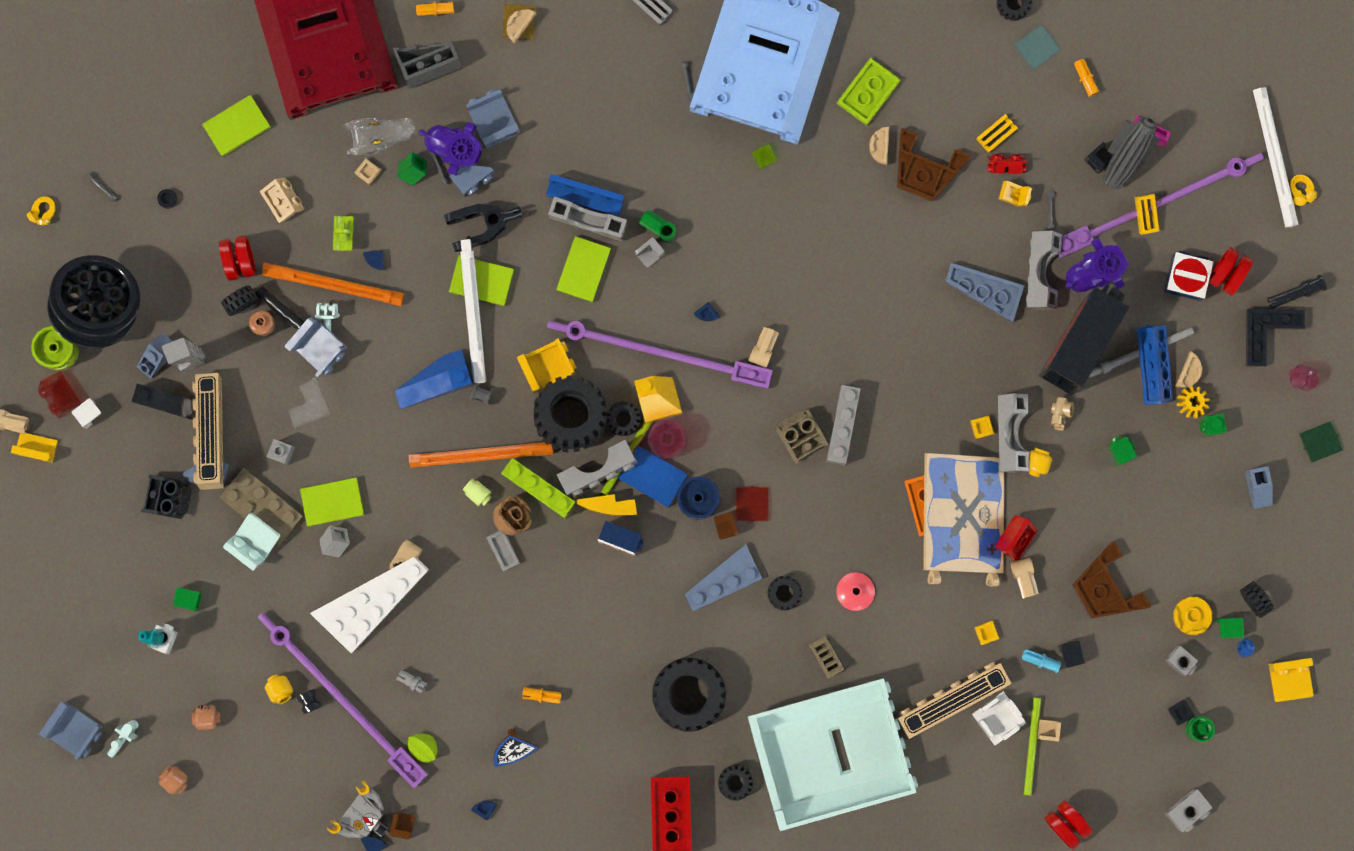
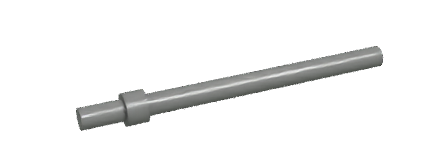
M1192 327L1167 337L1168 345L1193 335ZM1139 349L1109 362L1106 360L1099 363V366L1092 370L1088 378L1100 373H1108L1112 368L1140 357Z

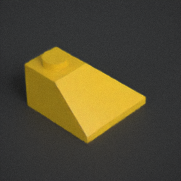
M650 376L634 381L645 423L682 414L673 377Z

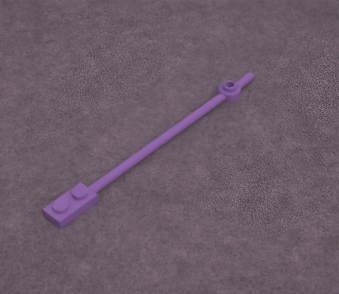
M1258 153L1245 160L1233 158L1227 163L1225 169L1157 199L1156 207L1163 206L1228 175L1238 178L1245 173L1246 167L1263 160V155ZM1234 164H1238L1240 170H1236ZM1150 203L1148 204L1149 211H1151ZM1136 209L1092 230H1089L1086 225L1062 236L1061 253L1058 254L1059 259L1092 245L1093 237L1136 218Z
M548 321L547 328L566 332L568 338L573 341H579L586 337L729 373L732 374V381L768 389L773 371L735 361L733 367L585 330L584 325L578 321L570 322L568 325ZM575 328L579 329L577 335L572 333V330Z
M264 613L258 616V619L271 631V641L275 645H284L391 755L387 761L415 788L428 773L403 747L396 750L290 641L291 634L286 627L276 626ZM280 632L284 633L282 640L278 638Z

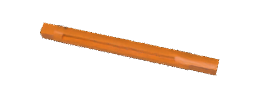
M265 262L262 268L263 276L329 289L401 306L404 299V293L299 271Z
M545 442L413 454L409 455L410 468L552 455L553 448L550 443L547 445Z

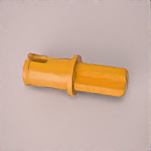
M436 1L432 4L416 5V13L418 16L435 15V17L438 14H454L453 2L436 3Z
M1080 59L1076 61L1074 66L1079 74V81L1083 83L1088 97L1099 93L1093 79L1094 75L1090 73L1085 60Z
M524 687L522 694L524 695L522 699L539 701V703L544 701L559 704L562 698L560 692L546 691L544 688Z

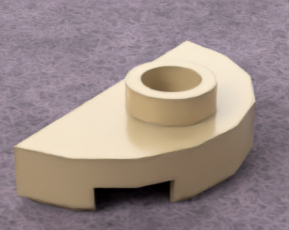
M530 9L514 12L507 21V34L514 44L533 20L536 12Z
M882 127L876 131L869 143V150L873 159L884 165H887L889 127Z
M1191 351L1188 354L1175 387L1187 388L1197 383L1201 377L1203 369L1198 356Z

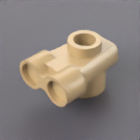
M1058 397L1057 402L1052 404L1051 411L1054 415L1052 416L1051 425L1054 426L1055 430L1063 431L1065 428V417L1071 418L1073 416L1074 404L1073 402H1068L1066 398Z

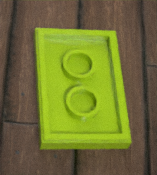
M870 58L836 104L867 126L901 79Z
M251 95L202 124L222 157L271 128Z
M575 236L556 290L593 303L611 248Z
M458 255L449 293L465 296L461 256ZM474 259L478 300L505 307L514 269Z
M357 477L300 489L307 527L364 516Z

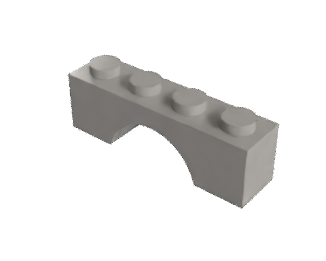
M557 197L553 198L548 213L549 219L621 242L627 226L626 219L610 214L593 212Z
M1054 231L1032 232L1028 294L1026 297L1028 308L1035 310H1057L1058 291L1048 284L1046 269L1050 260L1061 253L1062 234Z
M184 337L162 346L168 364L171 366L178 365L179 370L183 373L205 365L203 359L206 357L202 348H199L198 345L196 346Z
M845 385L840 387L835 421L826 459L828 463L846 465L860 388Z
M1028 394L998 395L1000 472L1017 473L1030 471L1029 452L1021 446L1018 437L1020 422L1028 414Z
M623 440L608 448L607 461L600 470L585 473L573 466L557 474L566 495L576 498L582 495L585 489L589 487L594 489L601 485V481L605 479L608 481L618 476L617 473L633 469L635 467L634 464L638 462L629 443Z

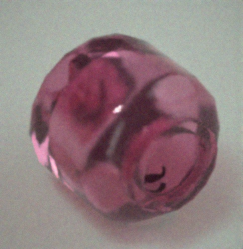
M1299 364L1289 373L1290 384L1294 388L1308 392L1318 385L1319 375L1315 368Z

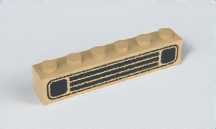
M219 373L195 374V381L192 382L193 392L196 396V399H193L192 402L193 410L196 411V417H193V428L196 429V435L193 436V445L196 447V454H193V462L196 465V472L193 474L194 483L198 485L200 490L224 488L222 379Z
M995 662L984 666L985 670L978 673V671H975L967 676L968 680L964 682L958 680L950 685L951 689L945 692L942 689L934 693L933 699L927 701L925 698L916 703V708L910 710L908 707L899 712L900 716L897 719L907 738L910 739L1012 684L1001 663L995 664Z

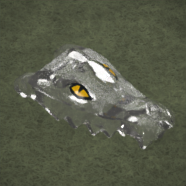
M369 117L355 119L343 125L345 131L351 130L354 148L348 149V156L377 154L386 148L397 145L400 141L413 139L415 135L414 122L410 118L380 119Z

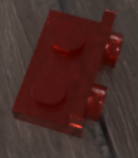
M61 371L40 381L38 393L42 399H46L50 412L56 415L57 418L62 417L63 413L80 405L81 401Z

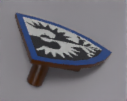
M509 729L507 731L508 736L499 743L494 751V766L508 765L524 759L534 752L538 746L516 737L515 729Z

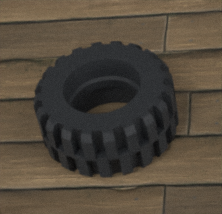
M568 375L567 379L563 380L561 377L555 378L556 382H548L546 388H542L539 391V396L535 399L533 408L534 424L539 437H543V442L547 445L549 443L552 444L553 449L558 450V448H562V451L567 453L568 449L580 452V448H589L590 444H595L599 440V435L603 434L607 421L606 401L604 396H601L600 389L598 387L594 388L591 381L588 380L586 383L583 381L584 378L579 376L577 379H572V375ZM576 400L588 409V419L577 428H564L553 420V408L562 401Z
M681 658L666 665L657 675L653 685L652 699L657 714L666 724L680 731L694 732L707 728L721 715L726 702V687L719 672L708 662L698 658ZM685 676H693L700 679L707 688L708 696L705 705L693 713H685L678 710L671 700V689L674 683Z

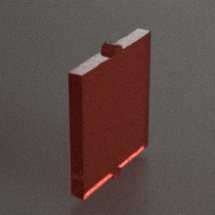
M753 485L751 487H736V521H750L751 523L754 521H768V487H754Z

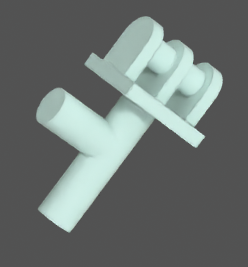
M317 303L315 318L323 319L322 324L331 331V319L340 317L338 305L336 303H333V305Z
M132 720L125 725L122 724L115 729L120 736L111 743V748L107 753L109 757L114 758L126 739L130 742L137 738L134 732L139 724L136 720Z

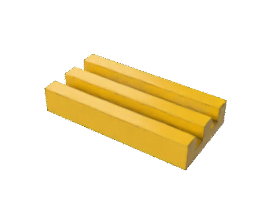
M1005 114L978 136L976 140L990 153L1015 132L1018 127ZM1003 121L1006 122L1005 125H1003L999 130H997V131H996L993 135H991L987 140H985V141L982 140L986 135H988L992 130H994V129H995L998 125H1000ZM1007 127H1010V128H1011L1006 134H1004V135H1003L1000 139H998L994 144H992L990 147L987 146V144H988L989 142H991L995 137H997V136H998L1001 132H1003Z
M1155 194L1135 196L1139 234L1143 235L1160 231ZM1147 199H1150L1153 228L1150 225ZM1141 200L1143 201L1146 230L1144 228Z

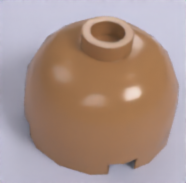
M508 496L496 505L493 511V521L497 529L503 534L518 535L530 527L532 518L530 519L529 513H531V510L520 497L516 496L513 498Z

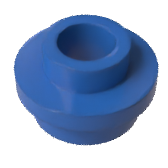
M1243 638L1237 646L1239 655L1244 658L1250 657L1254 651V643L1247 638Z

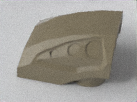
M808 409L796 412L781 421L775 428L795 464L820 447L829 445Z

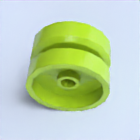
M53 326L45 327L38 331L31 345L32 355L35 360L42 366L56 371L66 370L74 365L80 350L79 346L62 338Z

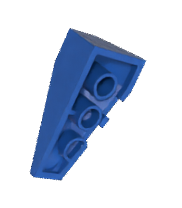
M462 349L443 355L395 390L400 409L473 386Z

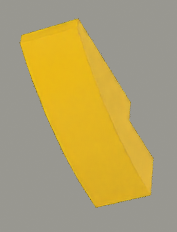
M615 494L577 500L579 506L600 514L623 517L637 516L635 499L616 502Z

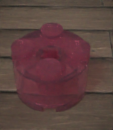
M672 420L658 421L651 427L648 434L650 450L655 456L663 460L678 457L686 447L684 428L678 422ZM665 435L672 437L670 444L667 442L663 443Z

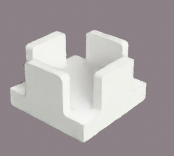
M1004 691L972 713L994 746L1020 730L1021 726L1026 724L1021 712Z

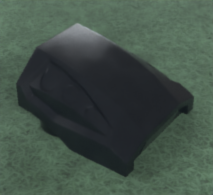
M149 474L148 490L144 508H142L141 512L182 519L187 513L192 493L190 483L184 480Z

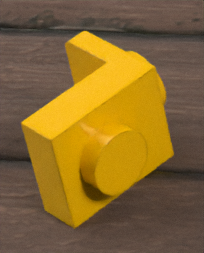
M1003 181L999 200L1015 206H1027L1031 199L1032 188L1029 186L1022 187L1010 181Z

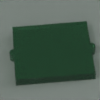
M1331 421L1299 434L1304 445L1303 449L1306 450L1311 463L1343 451L1338 440L1339 435L1336 434Z

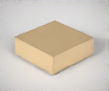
M365 158L354 174L371 185L381 172V169Z

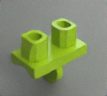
M334 216L333 251H353V216Z

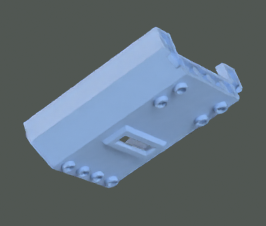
M724 0L692 98L690 111L707 117L711 113L781 135V140L798 145L840 13L835 8L829 7L819 0ZM750 34L790 46L788 53L785 54L748 42Z

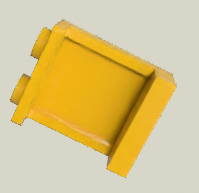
M559 338L533 352L517 357L533 393L539 392L542 388L545 389L546 384L550 381L552 383L556 382L555 378L561 377L563 380L567 379L568 375H575L574 369L577 367L572 358L568 359L566 352L569 350L565 342H560Z

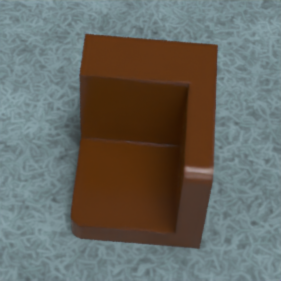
M732 512L714 517L720 540L738 535Z
M395 812L390 836L407 840L411 839L415 816Z

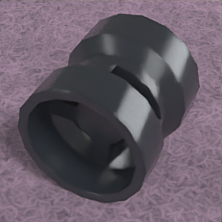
M314 689L296 696L298 702L303 705V714L322 707L320 702L316 700Z

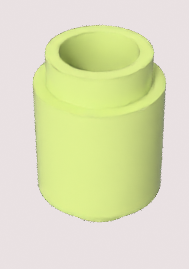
M471 479L463 488L465 495L478 506H485L492 498L490 496L491 491L478 480Z

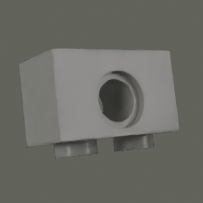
M1194 788L1164 813L1178 831L1188 832L1195 826L1194 822L1199 818L1201 820L1206 818L1210 814L1209 810L1213 807L1199 790ZM1189 806L1194 810L1191 817H1187L1185 814V810Z

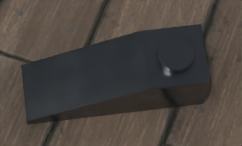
M138 383L131 401L141 406L190 420L194 411L193 400Z

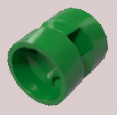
M1195 716L1187 721L1185 733L1193 741L1207 742L1213 738L1215 726L1210 719Z

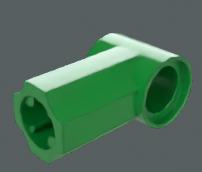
M649 210L644 213L639 222L641 226L659 236L664 242H671L675 239L676 229L671 222L665 221ZM666 228L673 230L669 236L663 235L662 232Z

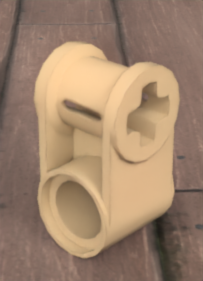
M406 539L390 563V570L396 564L404 563L415 556L418 558L423 549Z

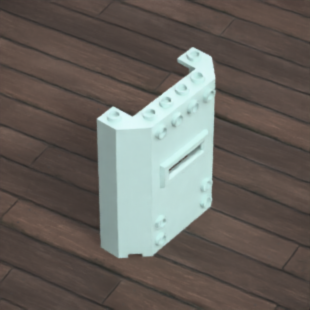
M884 678L748 716L780 831L916 793L915 788H918L916 777H912L908 768H911L908 756H904L903 749H906L903 737L899 738L898 735L900 725L898 719L893 717L892 712L895 711L892 700H888V693H891L889 682H885ZM840 729L850 770L842 771L831 731Z

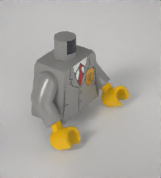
M364 780L361 781L364 785L362 789L356 786L359 795L340 819V825L335 820L330 821L335 824L332 829L327 827V830L332 834L337 833L347 838L361 839L364 836H369L372 831L380 837L387 831L388 827L380 822L384 815V807L380 796Z

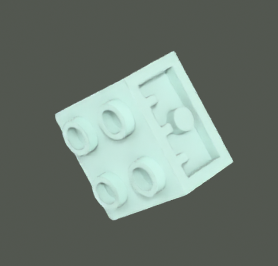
M251 512L237 533L225 543L223 548L254 571L265 561L281 535Z

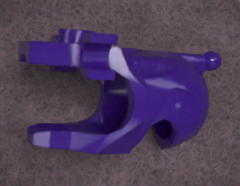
M467 122L464 131L458 127L453 130L442 125H435L429 128L427 133L423 129L418 132L420 136H425L424 143L426 148L431 153L443 157L442 161L450 164L447 172L457 176L460 166L470 167L478 163L483 152L481 143L475 136H472L477 126Z
M1097 238L1091 241L1096 251L1082 255L1084 259L1073 265L1066 273V288L1072 289L1077 293L1086 292L1097 286L1102 288L1111 281H1113L1116 289H1120L1125 286L1120 276L1125 272L1129 264L1118 245H1106L1103 247L1100 239Z

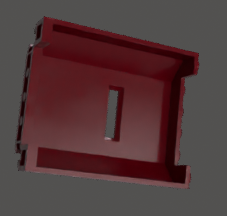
M254 0L285 110L290 120L307 116V110L379 90L382 94L399 89L374 0ZM337 11V19L300 30L298 28L297 22Z

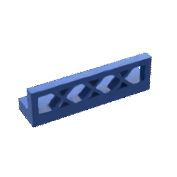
M550 174L546 196L551 198L557 197L578 206L619 217L624 202V195Z
M1166 325L1138 328L1137 336L1144 405L1173 402ZM1164 389L1166 392V399H1164Z

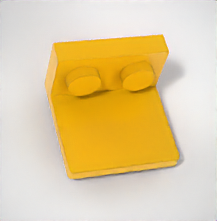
M1312 658L1268 664L1275 702L1314 696L1309 666H1313Z

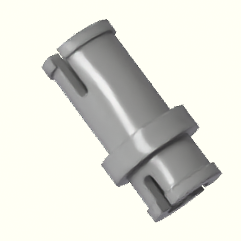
M403 669L398 674L400 676L396 678L397 681L411 687L410 690H416L420 694L424 692V687H427L428 684L422 681V678L419 676L415 677Z

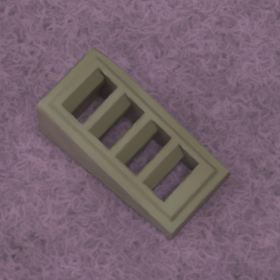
M826 636L809 644L827 679L845 670ZM823 643L826 644V647L816 651V647ZM827 650L830 651L829 654H827V655H825L824 657L820 658L819 654H821V653H823V652H825V651H827ZM833 657V661L824 665L823 661ZM836 663L838 667L828 672L827 668Z

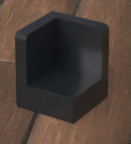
M1104 142L1084 159L1096 174L1109 164L1112 155L1104 148L1106 145Z
M1080 641L1058 646L1059 652L1063 655L1066 668L1085 664Z

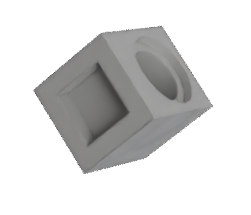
M273 439L267 457L288 465L295 447Z
M1176 646L1164 660L1182 676L1191 675L1196 670L1197 666L1195 664L1198 662L1181 646ZM1182 656L1187 659V665L1183 668L1178 663Z

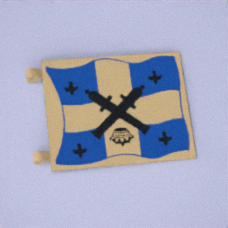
M925 453L924 570H930L928 583H941L939 571L988 573L986 578L987 586H998L999 577L997 573H1003L1004 553L994 547L1004 532V472H1000L999 458Z

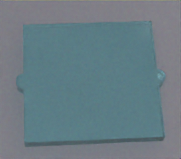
M1039 26L1014 45L1022 55V59H1025L1032 69H1035L1060 51L1052 40V36H1049L1042 26Z

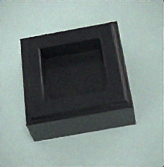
M1185 699L1167 709L1177 726L1195 716Z

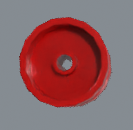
M246 235L236 237L235 246L230 239L219 241L220 258L229 282L239 280L240 270L246 278L256 276L254 256Z
M1231 246L1215 265L1208 283L1217 288L1225 281L1223 292L1233 296L1246 278L1254 260L1245 255L1236 263L1239 251Z
M1063 800L1057 805V811L1063 818L1061 819L1056 813L1050 812L1044 817V820L1071 850H1074L1080 845V840L1074 832L1086 839L1093 831L1082 815L1068 802Z

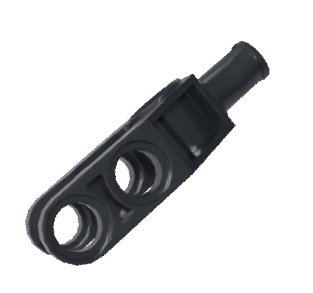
M475 204L444 215L446 225L456 224L484 215L488 228L487 231L477 236H467V239H464H471L472 248L492 242L506 229L505 224L507 222L523 218L520 206L503 211L500 207L484 204ZM492 216H497L499 218L498 222L493 225L490 224L489 219ZM461 240L452 243L454 252L462 251Z

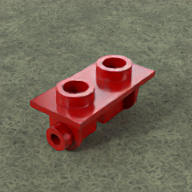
M992 154V156H987L988 161L991 162V164H987V172H991V174H1005V167H1008V174H1022V172H1026V165H1023V163H1027V160L1023 155L1012 154L1011 157H1003V154Z

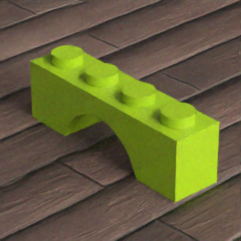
M513 458L501 473L564 519H566L576 504L575 501Z

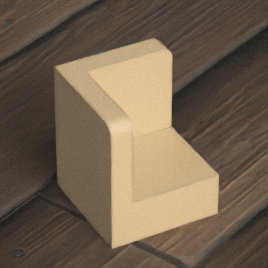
M1039 719L1037 739L1059 742L1061 722Z

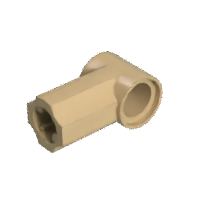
M764 327L748 361L766 368L779 333Z
M0 409V430L5 431L6 429L17 433H26L29 427V418L11 414Z
M1030 557L1011 562V569L1014 578L1017 579L1022 598L1039 594Z

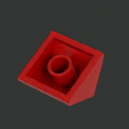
M1014 515L994 547L1012 560L1018 561L1038 530L1030 520Z

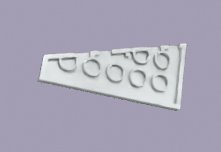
M415 556L310 614L350 653H353L429 569Z

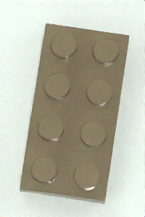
M245 468L241 470L219 497L243 518L246 519L248 514L252 512L278 532L281 536L276 542L277 546L281 545L304 517Z

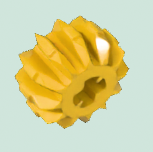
M1189 386L1188 391L1183 389L1181 391L1183 395L1177 396L1182 402L1176 405L1183 407L1179 412L1182 414L1187 411V418L1192 414L1193 418L1196 419L1198 418V413L1201 416L1205 414L1203 409H1209V406L1204 403L1209 402L1210 398L1204 399L1203 396L1207 392L1204 391L1200 394V387H1197L1194 391L1193 386ZM1194 398V399H1195L1194 402L1197 403V404L1194 405V406H1191V405H1192V402H1190L1189 400H1191V399Z

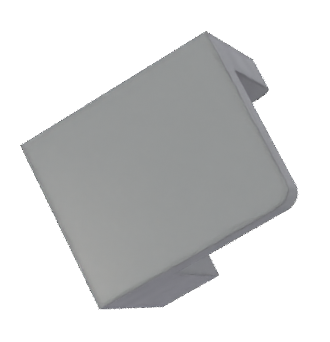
M652 237L638 248L635 254L645 267L649 268L665 255V251Z
M330 525L320 538L323 555L340 557L350 544L347 529Z

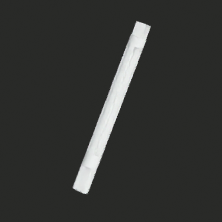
M1266 87L1253 90L1285 228L1294 227L1299 224Z
M471 239L461 240L462 252H460L472 376L473 383L486 382L475 260Z

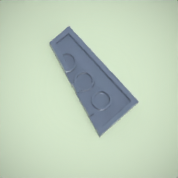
M954 263L950 264L945 280L947 284L1013 323L1024 285Z
M745 544L685 594L693 612L762 580L747 545Z

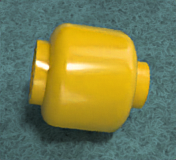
M1038 448L1029 451L1030 475L1040 478L1041 474H1048L1052 463V457L1049 456L1050 452Z
M275 674L268 678L264 688L271 702L280 705L292 698L293 688L286 676Z

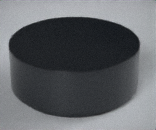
M164 189L159 192L157 201L163 208L170 209L176 205L177 195L170 189Z

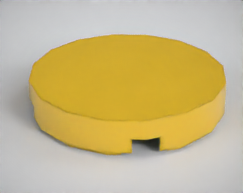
M1187 597L1176 605L1173 611V620L1181 632L1188 635H1198L1205 632L1211 625L1212 610L1210 605L1201 598Z

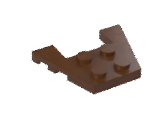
M902 128L900 131L897 188L932 202L965 165L971 155L955 149L948 167L911 153L918 134Z
M1115 541L1110 542L1072 584L1091 619L1152 607L1144 592H1140L1125 601L1111 577L1106 565L1123 556Z

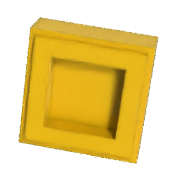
M989 416L970 421L975 439L994 434Z
M993 621L974 627L980 645L999 639Z

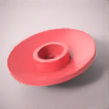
M858 572L849 573L837 585V598L846 609L860 611L872 603L875 596V587L868 576ZM854 588H858L860 590V593L858 595L853 594Z

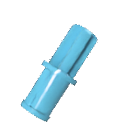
M1025 649L1022 654L1023 660L1038 665V668L1043 667L1055 673L1060 669L1061 661L1049 658L1044 653L1041 655Z

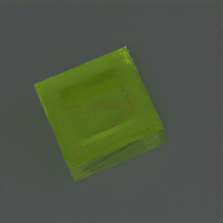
M768 144L751 152L760 170L777 161Z

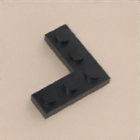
M1246 309V366L1266 367L1267 329L1304 330L1305 310Z

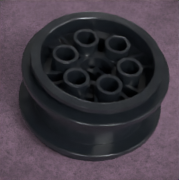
M87 255L72 259L65 263L52 279L47 302L50 322L62 338L76 346L89 349L112 346L123 340L135 324L140 305L139 286L132 273L121 263L111 258ZM76 293L78 297H73L71 294ZM110 295H117L119 298L115 299L112 298ZM77 305V308L71 312L67 309ZM114 307L123 310L122 314L114 310ZM97 316L98 323H91L92 318Z

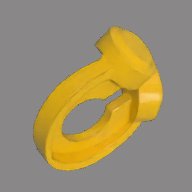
M1296 175L1292 178L1290 191L1294 196V204L1303 206L1306 202L1312 203L1317 197L1312 181L1305 175ZM1303 182L1306 184V195L1296 189V183Z
M40 197L32 205V209L27 213V217L31 222L38 225H48L55 214L56 205L50 197ZM47 202L50 208L43 214L42 218H39V205Z

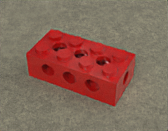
M690 776L651 777L652 851H692ZM669 791L676 794V799L673 802H669L665 798V794ZM674 811L677 814L676 820L668 821L666 813ZM669 831H675L678 837L674 841H669L666 838V834Z

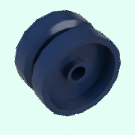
M701 476L691 477L679 487L677 494L678 506L681 512L690 519H706L718 507L719 491L708 478ZM697 494L702 496L699 502L694 499Z

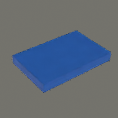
M637 446L634 455L638 463L634 464L635 467L627 472L623 470L619 480L669 508L679 487L688 474Z

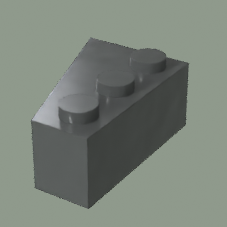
M452 42L428 44V46L393 48L409 88L462 68Z

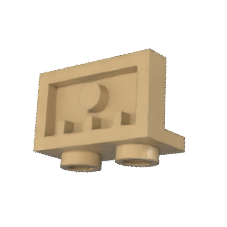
M286 178L274 179L260 191L279 223H283L296 212L304 210L301 199L296 196L291 183Z

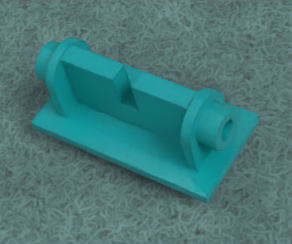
M163 629L142 630L138 633V640L148 643V648H158L159 645H162L164 639Z

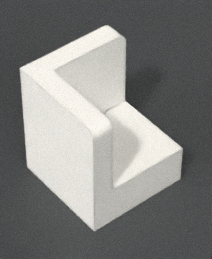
M91 398L72 411V414L81 426L86 429L93 425L91 421L101 414V411L95 405L96 402Z

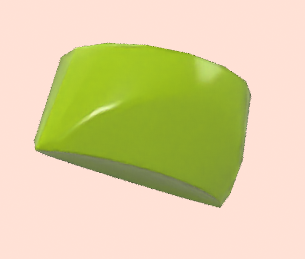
M419 733L408 737V749L415 760L431 762L436 759L438 745L433 736Z

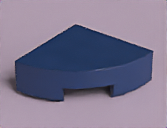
M383 251L363 252L366 262L371 267L377 270H384Z
M709 302L693 313L702 321L709 322L720 318Z
M482 801L476 804L471 811L488 820L497 803Z
M371 836L361 838L366 851H381L387 847L379 838Z

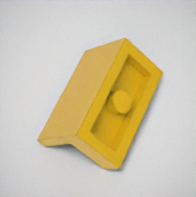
M20 433L17 446L12 445L11 453L53 463L58 440Z

